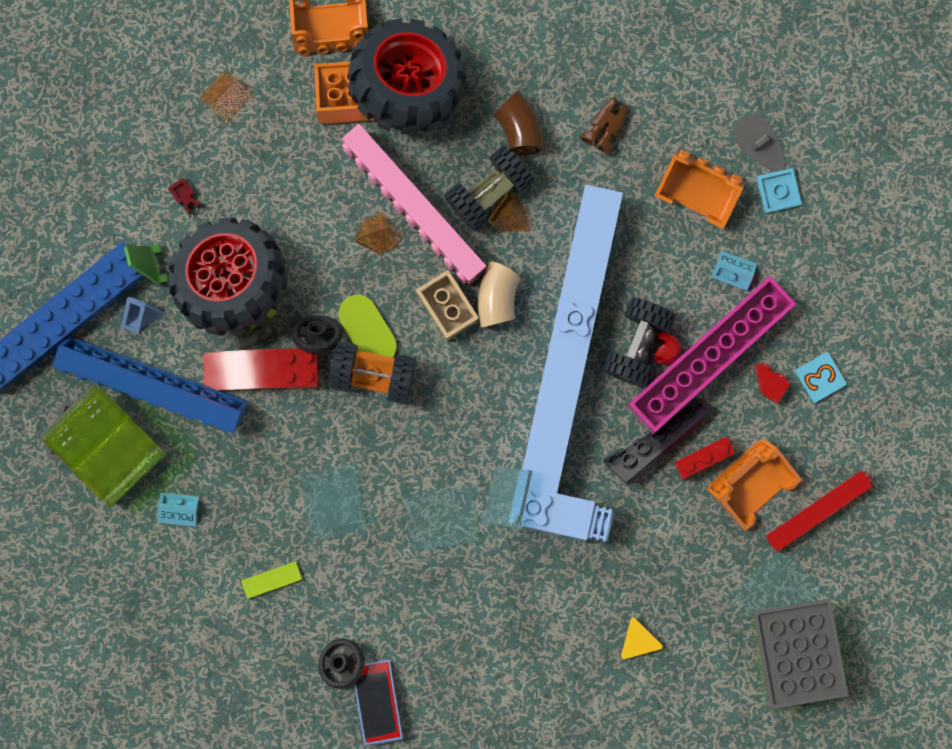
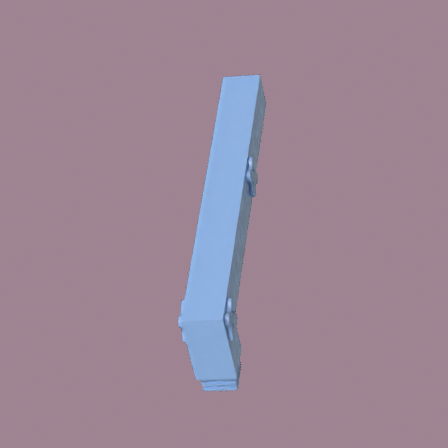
M585 185L510 525L583 542L593 538L595 539L594 541L601 540L604 543L608 540L611 529L612 509L606 510L605 507L601 509L599 506L594 505L595 502L557 494L623 195L622 192Z

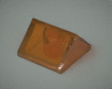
M223 71L198 99L227 123L252 95L234 77Z

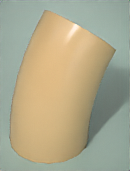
M496 262L488 263L480 284L478 294L480 327L516 319L514 301L521 279L514 271Z

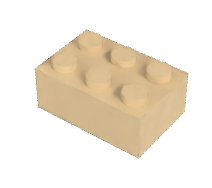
M449 270L416 289V294L446 341L479 321V317Z

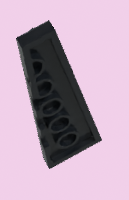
M700 398L674 415L654 434L649 431L648 435L641 439L637 438L633 441L632 445L626 449L621 448L604 459L603 462L605 466L629 486L713 415L714 410Z

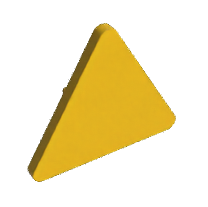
M631 618L621 658L627 659L662 649V644L635 618Z

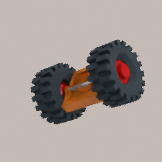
M339 341L333 357L328 386L330 389L348 392L351 385L388 393L387 401L406 405L415 371L416 358L397 354L396 358L368 353L359 351L358 345Z

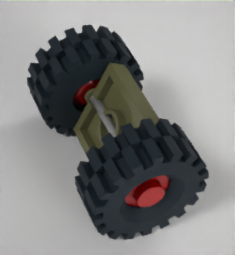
M502 145L489 156V160L492 162L495 170L473 189L468 191L458 183L444 195L450 207L473 232L489 220L484 210L492 207L497 199L509 192L510 188L520 194L534 182L533 176L526 169V166L506 145Z

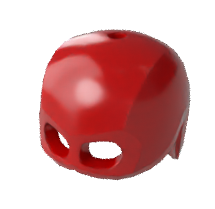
M657 332L656 341L661 343L662 346L657 350L654 362L662 365H672L681 356V342L677 337L669 333Z

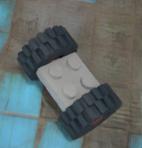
M632 297L624 316L639 324L627 357L610 352L602 371L631 385L647 388L654 372L653 368L643 363L648 358L649 352L647 350L649 345H652L655 340V330L665 333L670 332L676 314L651 301Z

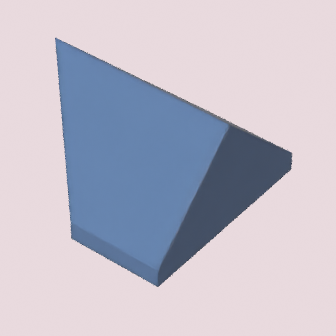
M128 297L121 327L139 334L142 328L164 315L165 312L147 303Z

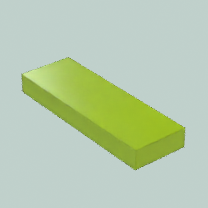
M295 561L241 580L246 597L249 599L300 581L302 577Z

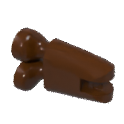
M614 97L606 102L592 120V130L581 133L579 137L581 141L594 146L599 134L602 132L604 135L598 141L596 148L606 155H611L613 151L611 138L617 139L629 106L624 103L617 115L611 113L618 100Z

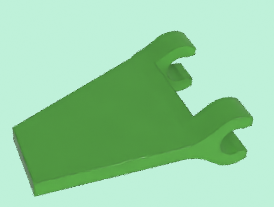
M162 245L124 247L128 266L157 285L168 282L169 274L160 275L155 256L156 253H163Z

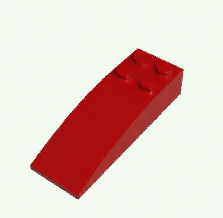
M299 348L203 353L204 385L219 391L319 388L318 353L312 354Z

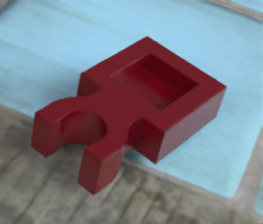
M184 178L168 188L179 205L184 202V208L188 214L191 213L189 209L190 204L193 203L197 208L200 207L199 203L191 198L194 192Z

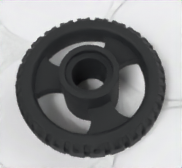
M311 315L302 318L296 322L292 329L294 344L300 350L312 354H322L333 350L342 337L340 325L332 318L322 315ZM334 331V338L326 342V333ZM300 337H307L308 343L304 342Z
M344 638L333 640L327 644L321 652L322 654H320V660L318 661V668L323 681L336 689H346L356 684L361 678L365 667V656L361 647L356 642ZM344 645L343 654L335 653L329 657L336 647ZM356 654L357 666L354 674L352 675L351 672L355 667V662L351 656ZM331 669L333 672L340 673L342 675L341 682L334 681L329 676L327 670Z

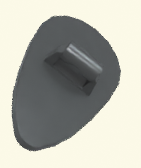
M747 114L741 117L734 127V138L737 144L763 167L775 172L784 170L785 159L783 150L768 121L756 114Z

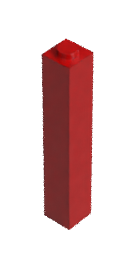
M862 470L857 472L765 535V538L773 550L778 552L872 487L871 477L867 472L863 473Z

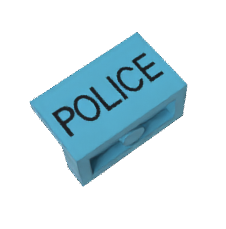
M721 250L711 278L747 291L757 264Z
M161 493L158 502V523L196 527L199 497Z

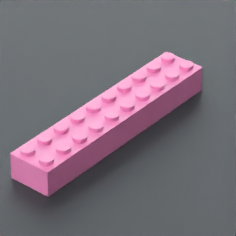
M360 124L342 138L344 152L350 158L352 156L355 158V164L362 172L365 170L368 172L369 180L375 186L377 184L380 186L381 193L387 200L390 198L393 200L394 208L400 214L404 213L406 215V221L412 228L416 226L419 229V236L425 242L429 241L431 243V249L437 256L442 255L444 257V264L450 270L454 269L457 272L456 277L463 285L467 283L470 286L484 274L486 265Z

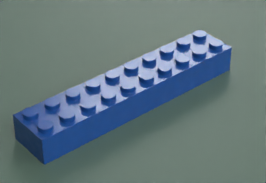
M123 241L0 339V393L145 277L128 266L124 250L126 245Z
M69 336L58 346L53 367L58 368L60 372L72 373L79 379L97 382L100 386L112 388L114 392H124L133 399H143L152 406H162L169 412L184 414V417L188 419L200 420L204 425L219 427L221 431L226 433H234L240 426L249 401Z

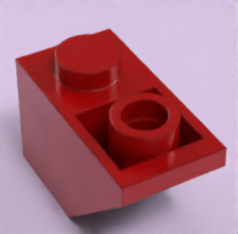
M763 362L761 364L757 363L754 370L759 392L762 396L777 404L790 385L787 381L788 378L781 373H773L771 371L772 368Z

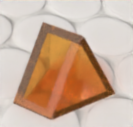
M509 191L487 222L499 232L531 231L522 201L513 192Z
M383 212L365 219L354 239V242L378 254L397 247Z

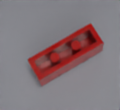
M726 436L675 461L673 464L681 480H684L734 455L735 452Z

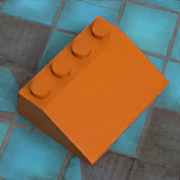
M350 61L314 64L318 124L368 121L358 109L359 102L355 103L349 92V78L347 75Z

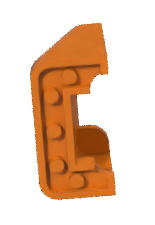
M762 439L754 443L709 484L707 490L741 529L746 531L755 525L757 517L754 513L781 489L786 491L794 490L802 479L778 448Z

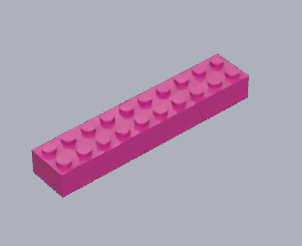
M769 276L634 398L627 407L654 434L790 311L796 303Z

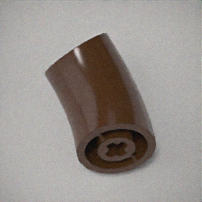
M518 90L493 116L503 128L509 149L514 154L534 155L545 151L539 120L532 106Z

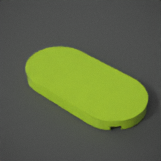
M352 295L346 298L339 308V320L353 344L358 345L359 351L393 358L396 352V340L374 303L363 295Z

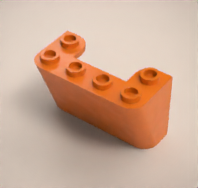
M289 0L294 50L301 56L316 52L326 54L328 51L337 50L338 52H345L347 49H354L357 42L363 39L364 34L369 31L366 0H347V3L310 6L309 0ZM297 1L304 2L303 4H295Z
M684 149L676 151L654 196L670 204L675 201L707 216L706 221L724 229L744 188L743 178L736 174L732 176L726 174V170L720 166L711 167L708 165L709 162L703 158L698 157V159L690 157L691 153Z

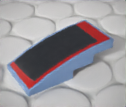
M390 659L366 663L361 678L354 684L364 746L403 740ZM355 665V667H354V669H353V671H352L353 674H354V672H355V669H356V666H357V665Z

